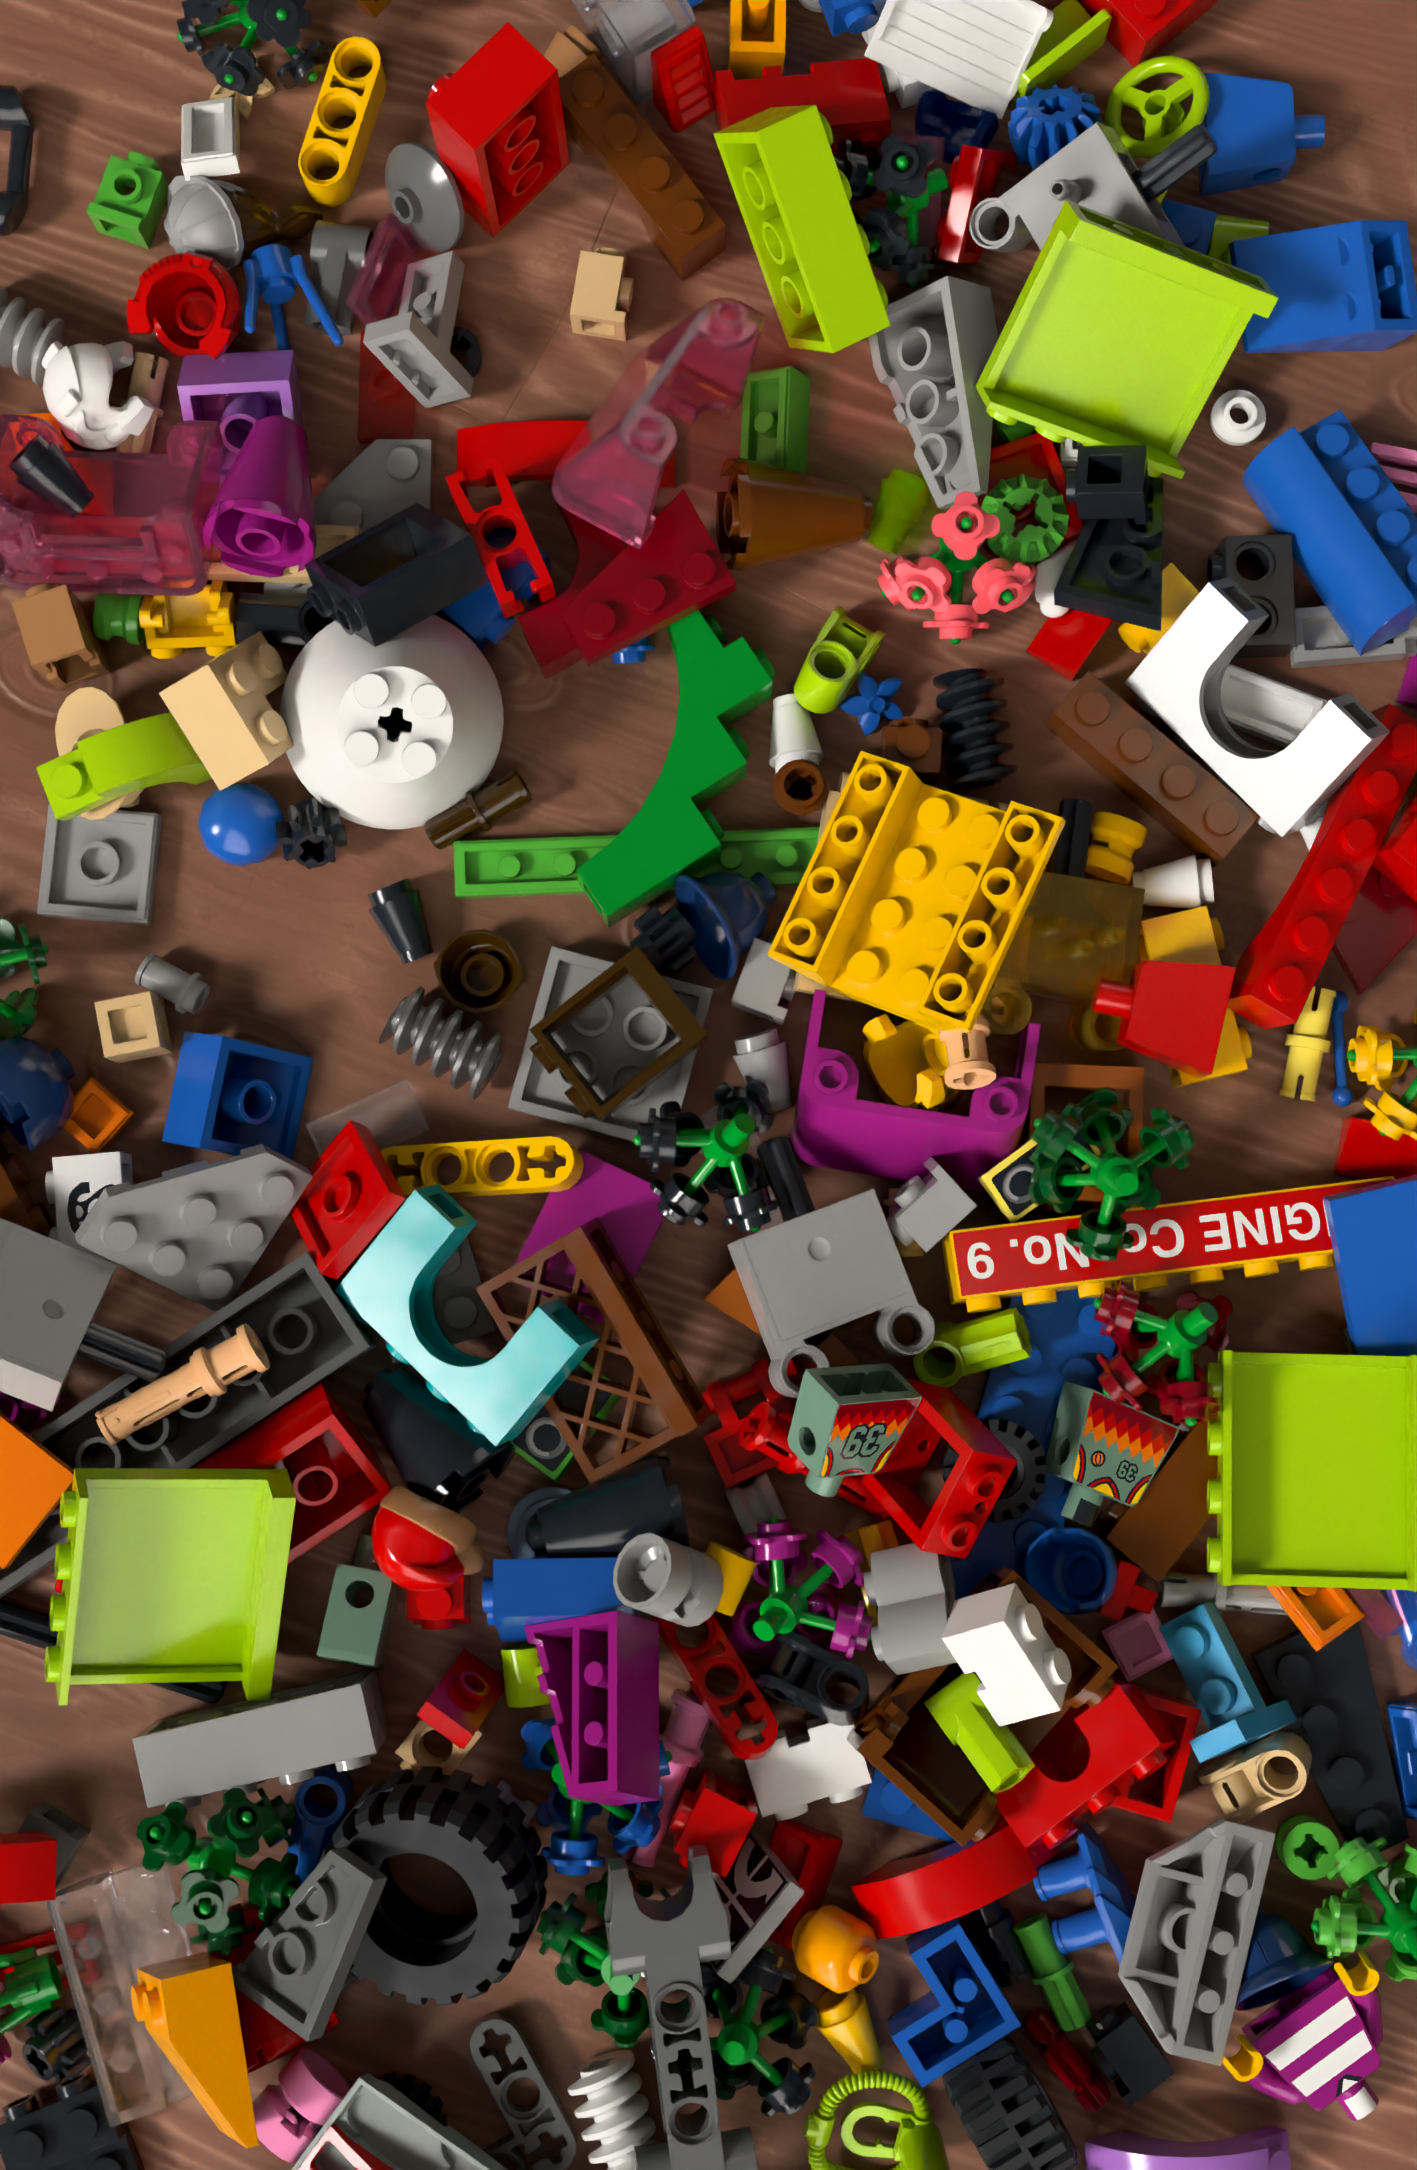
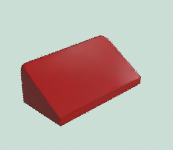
M1069 608L1064 615L1047 619L1026 652L1072 682L1113 622V619Z
M1357 1117L1343 1119L1334 1174L1359 1179L1389 1176L1399 1179L1416 1175L1417 1140L1406 1134H1403L1399 1141L1388 1136H1382L1368 1119Z
M790 1819L776 1822L769 1846L805 1892L770 1935L769 1940L787 1949L792 1948V1936L800 1919L809 1911L818 1910L821 1907L842 1847V1839Z

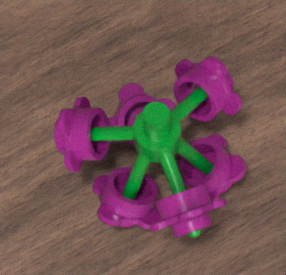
M771 1516L766 1521L757 1522V1532L744 1534V1541H750V1543L742 1547L741 1554L757 1563L753 1576L757 1582L769 1587V1596L763 1602L755 1601L749 1604L741 1599L734 1615L728 1616L730 1619V1634L727 1638L736 1653L741 1655L745 1651L758 1652L761 1657L770 1658L779 1649L777 1641L779 1634L789 1633L796 1626L804 1637L814 1641L823 1649L829 1652L832 1650L845 1652L844 1659L850 1661L852 1659L854 1649L865 1651L868 1640H872L871 1626L873 1617L863 1615L864 1601L859 1600L857 1607L842 1603L837 1597L835 1588L841 1589L851 1580L858 1586L864 1584V1574L858 1566L863 1561V1556L857 1546L843 1535H839L834 1539L827 1531L820 1529L816 1533V1538L821 1545L811 1553V1560L818 1571L802 1586L796 1588L788 1584L795 1579L797 1571L804 1570L808 1565L807 1553L799 1550V1540L807 1538L806 1532H800L799 1528H792L791 1520L779 1519L776 1516Z

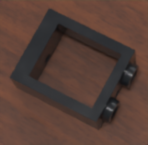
M418 503L411 505L304 565L312 583V586L307 589L308 595L316 611L322 617L326 618L329 616L338 622L349 635L356 634L374 647L379 646L488 583L472 534Z

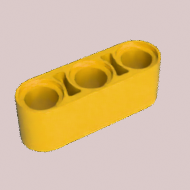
M353 36L346 38L333 51L299 154L298 166L308 195L315 203L323 207L339 206L350 198L386 92L387 79L378 48L372 41L364 37ZM367 66L371 68V71L364 77L351 78L348 76L349 72L355 67ZM351 116L355 118L353 124L348 128L335 129L331 127L332 123L339 117ZM333 166L339 169L337 174L331 179L318 180L314 178L317 171L323 167Z

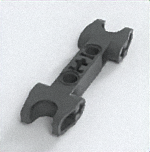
M705 1844L688 1846L686 1882L676 1895L662 1901L646 1899L634 1890L629 1878L625 1857L608 1859V1889L604 1917L613 1977L644 1972L665 2141L634 2146L636 2170H758L750 2126L720 2131L700 1963L728 1959L732 1955L728 1917L720 1892L713 1878ZM681 1989L688 1992L687 1996L680 2002L666 2003L662 2001L663 1997L670 1991ZM681 2049H686L689 2070L679 2071L677 2060L678 2051ZM687 2103L701 2104V2107L694 2113L680 2114L677 2112L680 2107Z

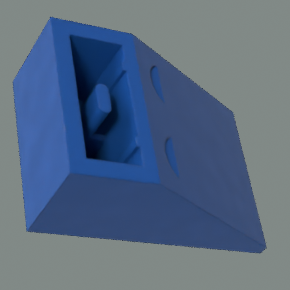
M1359 220L1237 240L1229 244L1231 264L1262 277L1279 297L1268 319L1253 313L1242 334L1244 353L1383 351L1417 332V292L1407 221Z

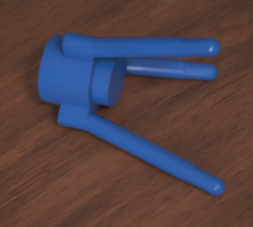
M279 244L265 245L254 250L249 256V260L243 262L246 275V332H255L259 294L265 302L270 304L278 350H290L282 303L288 302L294 297L295 289L299 282L334 345L341 346L344 339L307 273L304 257L302 255L292 256L289 248Z

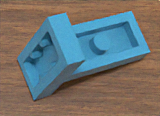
M1214 1601L1202 1604L1159 1627L1197 1706L1202 1710L1201 1715L1209 1729V1732L1189 1741L1199 1763L1252 1743L1297 1721L1287 1699L1266 1707Z

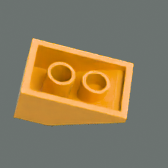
M202 1952L137 1968L139 1984L131 1986V2000L136 2020L138 2022L144 2020L145 2028L218 2129L247 2149L259 2146L231 1963Z

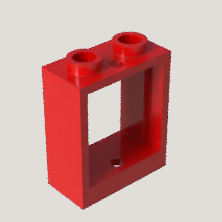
M905 1378L922 1396L921 1402L883 1468L876 1473L856 1476L921 1551L966 1559L1018 1460L949 1388ZM942 1436L959 1454V1457L931 1509L914 1488ZM979 1502H983L979 1508L975 1509Z

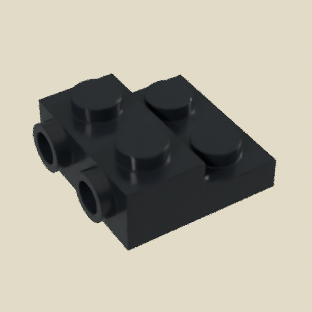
M88 2072L77 2075L72 2081L67 2079L57 2085V2094L37 2101L35 2094H30L2 2108L4 2115L0 2118V2154L6 2170H145L109 2073L92 2080Z

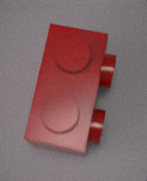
M707 1768L694 1792L684 1788L670 1816L672 1822L669 1830L675 1833L673 1851L682 1855L679 1863L688 1869V1846L705 1844L712 1872L726 1878L758 1815L755 1793Z

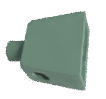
M359 1534L353 1566L337 1564L317 1656L331 1661L383 1670L399 1586L381 1572L374 1559L371 1535ZM363 1586H372L374 1589L372 1602L366 1607L356 1608L354 1603L356 1591Z

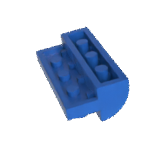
M1341 409L1300 433L1295 426L1268 444L1253 459L1244 473L1242 484L1276 534H1292L1293 559L1358 654L1362 656L1408 630L1411 620L1417 617V517Z

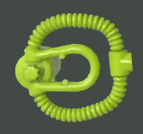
M865 2070L863 2074L858 2071L857 2074L845 2075L844 2079L839 2078L838 2083L834 2082L832 2088L829 2087L827 2089V2093H824L818 2108H815L813 2113L807 2112L805 2115L803 2135L809 2141L807 2156L811 2169L855 2170L854 2168L850 2169L849 2167L832 2163L825 2156V2147L829 2144L836 2117L834 2114L836 2107L839 2106V2103L842 2102L845 2096H848V2093H852L853 2090L857 2091L858 2088L862 2090L863 2086L865 2089L869 2087L880 2088V2086L883 2089H892L905 2096L913 2105L914 2110L909 2111L879 2102H862L854 2105L845 2113L841 2121L840 2134L844 2145L852 2153L860 2156L894 2158L895 2161H900L897 2166L889 2170H951L939 2127L933 2122L934 2115L930 2112V2101L927 2099V2095L923 2093V2089L904 2075L894 2074L891 2071L887 2072L885 2070L882 2072L880 2070H870L869 2072ZM865 2116L880 2117L887 2123L890 2120L900 2123L895 2144L882 2143L879 2137L875 2139V2143L860 2141L854 2137L852 2133L853 2127L860 2118Z

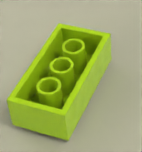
M817 106L771 107L713 133L788 346L790 348L835 353L890 327L891 325L886 313L888 297L881 282L874 278L867 257L870 254V244L863 228L855 221L849 204L852 198L851 187L845 174L837 168L830 147L833 143L832 131L827 119L818 112Z

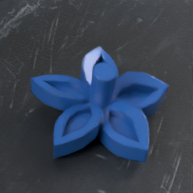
M861 671L858 680L860 693L854 692L848 695L839 706L846 713L858 716V723L863 733L867 736L877 728L881 719L880 716L887 719L903 718L898 705L890 699L900 688L902 680L900 677H892L877 685L870 674Z

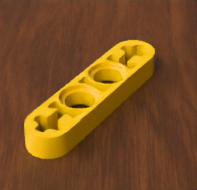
M552 1136L392 1146L381 1150L391 1171L396 1170L398 1164L411 1170L421 1171L422 1179L414 1175L398 1177L397 1182L406 1197L404 1201L408 1199L415 1189L437 1184L452 1198L560 1192L570 1189L578 1182L584 1167L582 1155L575 1146L559 1137ZM555 1151L566 1159L565 1166L556 1168L555 1177L545 1169L530 1168L529 1159L535 1162H550L554 1159ZM500 1153H510L515 1164L511 1176L505 1181L494 1182L489 1173L491 1161ZM457 1156L462 1167L460 1176L450 1185H441L437 1178L439 1164L446 1157Z

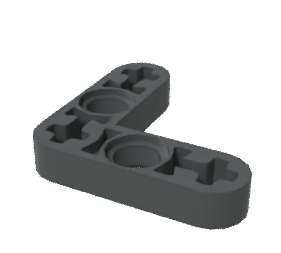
M493 2012L485 2015L477 2022L472 2032L470 2051L512 2133L487 2146L482 2151L493 2159L500 2157L512 2161L517 2170H528L526 2157L517 2146L524 2144L525 2153L528 2155L541 2146L542 2133L548 2131L553 2138L561 2135L565 2138L561 2145V2155L555 2157L552 2151L545 2150L533 2157L532 2167L535 2170H565L571 2165L576 2155L578 2136L575 2126L515 2018L502 2012ZM493 2028L497 2035H503L506 2032L509 2034L510 2038L507 2040L505 2050L512 2064L519 2057H523L525 2061L513 2065L502 2077H498L496 2074L504 2066V2061L496 2048H490L486 2051L483 2047L488 2037L487 2030ZM529 2078L538 2085L540 2098L533 2106L527 2108L519 2107L509 2099L508 2087L514 2080Z

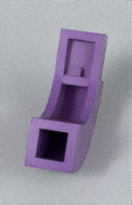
M1271 2125L1231 2138L1207 2142L1162 2140L1125 2129L1085 2141L1086 2170H1291L1288 2130Z

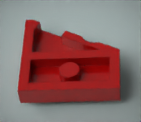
M962 145L960 155L954 159L950 169L949 185L952 189L948 212L943 214L938 225L937 242L940 245L938 259L955 263L978 264L984 248L979 246L971 237L969 231L971 213L979 202L987 198L1000 197L993 195L995 185L1002 169L1015 171L1018 164L1016 153L1001 149Z

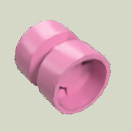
M302 2047L278 2073L279 2086L268 2084L252 2102L258 2139L275 2155L292 2164L298 2161L320 2131L319 2126L326 2123L351 2089L346 2079L328 2060L317 2052Z

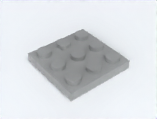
M551 946L529 1029L614 963ZM662 976L699 1025L704 1028L713 989ZM630 977L553 1036L602 1100L606 1099L680 1041ZM529 1030L508 1109L633 1142L634 1136L637 1135L638 1124L648 1123L649 1108H656V1116L660 1117L661 1105L667 1101H676L682 1110L698 1048L601 1123L594 1112L587 1118H583L564 1093L572 1086L569 1080L559 1068L549 1074L529 1048L537 1040Z

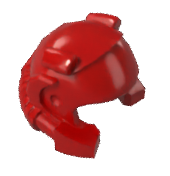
M189 250L185 253H177L159 259L139 277L140 283L134 300L128 299L127 324L129 333L151 334L154 330L163 347L176 356L184 358L185 355L208 354L217 360L226 352L234 338H237L242 302L235 281L230 273L217 262L216 258Z

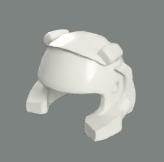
M55 341L50 345L42 360V366L46 369L42 389L48 410L68 439L73 440L82 447L107 450L115 448L121 442H124L130 434L139 436L144 430L154 410L147 399L133 396L122 407H114L109 404L113 375L121 368L131 366L134 360L132 344L120 341L106 346L98 343H78L69 347L66 345L63 347L59 341Z

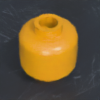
M827 1905L820 1907L818 1910L809 1911L800 1919L794 1930L791 1946L798 1970L835 1993L840 1994L851 1991L859 1984L867 1983L875 1974L879 1964V1954L876 1952L877 1938L874 1928L840 1907Z

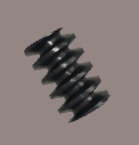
M979 668L953 670L934 677L933 685L938 689L946 690L939 694L935 701L937 708L948 712L939 719V728H942L941 730L944 732L953 733L942 740V750L956 755L945 763V772L959 777L948 785V790L964 791L987 787L1000 783L1003 778L1016 772V765L999 762L1000 756L1014 749L1013 744L996 741V735L1009 729L1010 722L993 719V713L1005 708L1007 700L990 697V691L1004 685V678L987 676V672Z

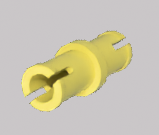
M1316 987L1312 988L1297 1022L1294 1023L1293 1033L1286 1034L1284 1045L1290 1048L1282 1089L1279 1092L1281 1096L1295 1098L1298 1078L1303 1076L1300 1100L1312 1102L1316 1101L1315 1093L1323 1053H1329L1331 1042L1327 1041L1326 1037L1333 1001L1337 993L1333 990L1321 988L1318 1008L1316 1011H1313L1312 1005Z

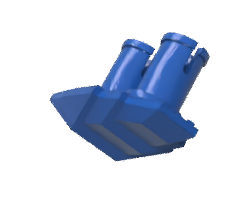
M1086 1822L1082 1824L1077 1835L1078 1853L1043 1863L1036 1868L1038 1876L1033 1879V1883L1038 1896L1043 1902L1052 1897L1089 1888L1095 1897L1096 1908L1061 1918H1053L1052 1931L1056 1945L1062 1955H1067L1072 1951L1109 1942L1120 1965L1136 1898L1130 1892L1123 1873L1111 1860L1103 1840L1092 1826Z

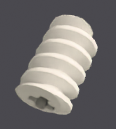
M631 2050L611 2051L583 2061L574 2069L575 2072H580L581 2078L567 2088L571 2096L587 2095L588 2101L574 2111L577 2118H594L595 2123L585 2129L581 2136L584 2141H601L602 2146L588 2155V2159L591 2164L607 2163L608 2169L606 2170H636L634 2146L659 2142L657 2139L650 2138L656 2129L653 2119L644 2116L649 2107L648 2100L645 2095L636 2093L642 2085L641 2077L637 2072L629 2071L635 2062V2057Z

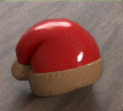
M401 1485L394 1487L380 1502V1508L374 1518L371 1529L374 1559L381 1572L399 1587L422 1593L442 1590L452 1586L462 1574L471 1575L478 1573L482 1570L486 1561L483 1550L474 1544L477 1528L464 1516L419 1496Z

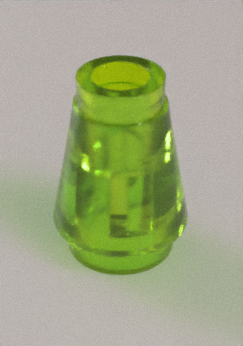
M892 468L888 479L882 478L869 530L870 534L866 543L886 553L897 554L900 546L903 545L932 502L928 497L930 489L924 479L898 468Z

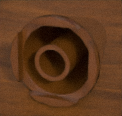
M741 457L727 458L721 468L720 476H730L728 492H717L716 528L720 554L731 555V559L726 562L729 570L741 571L860 541L863 531L870 530L872 504L868 497H863L859 486Z

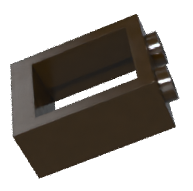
M638 946L529 1029L537 1040L529 1048L549 1074L559 1068L569 1080L572 1086L564 1093L583 1118H587L594 1112L601 1123L708 1040L707 1033ZM630 977L680 1041L606 1099L602 1100L553 1036Z

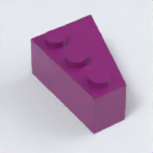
M617 1610L524 1626L528 1643L536 1645L543 1671L542 1674L537 1676L541 1693L549 1695L556 1725L551 1727L569 1798L609 1806L660 1800L659 1623Z

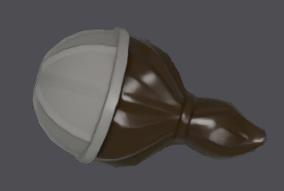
M184 174L176 176L168 186V213L164 221V227L169 238V245L174 248L176 253H185L190 250L213 257L227 271H230L234 267H242L243 262L249 260L251 253L259 247L269 245L271 242H278L281 239L298 240L303 238L314 229L318 219L323 220V215L318 210L302 205H292L280 210H271L250 191L230 182L216 179L209 180L200 175L190 176V181H185Z

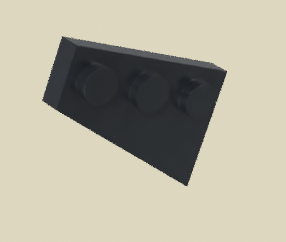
M1149 476L1146 524H1135L1134 518L1086 519L1054 589V605L1161 631L1162 478Z

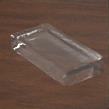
M408 1079L305 1124L319 1157L350 1120L368 1127L380 1151L384 1148L399 1146L432 1131Z

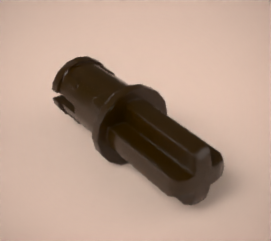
M515 769L499 781L476 793L468 791L466 793V800L427 821L424 824V829L432 845L435 848L444 849L453 844L454 841L462 839L481 827L486 831L492 829L491 823L509 812L532 802L533 798L523 778Z

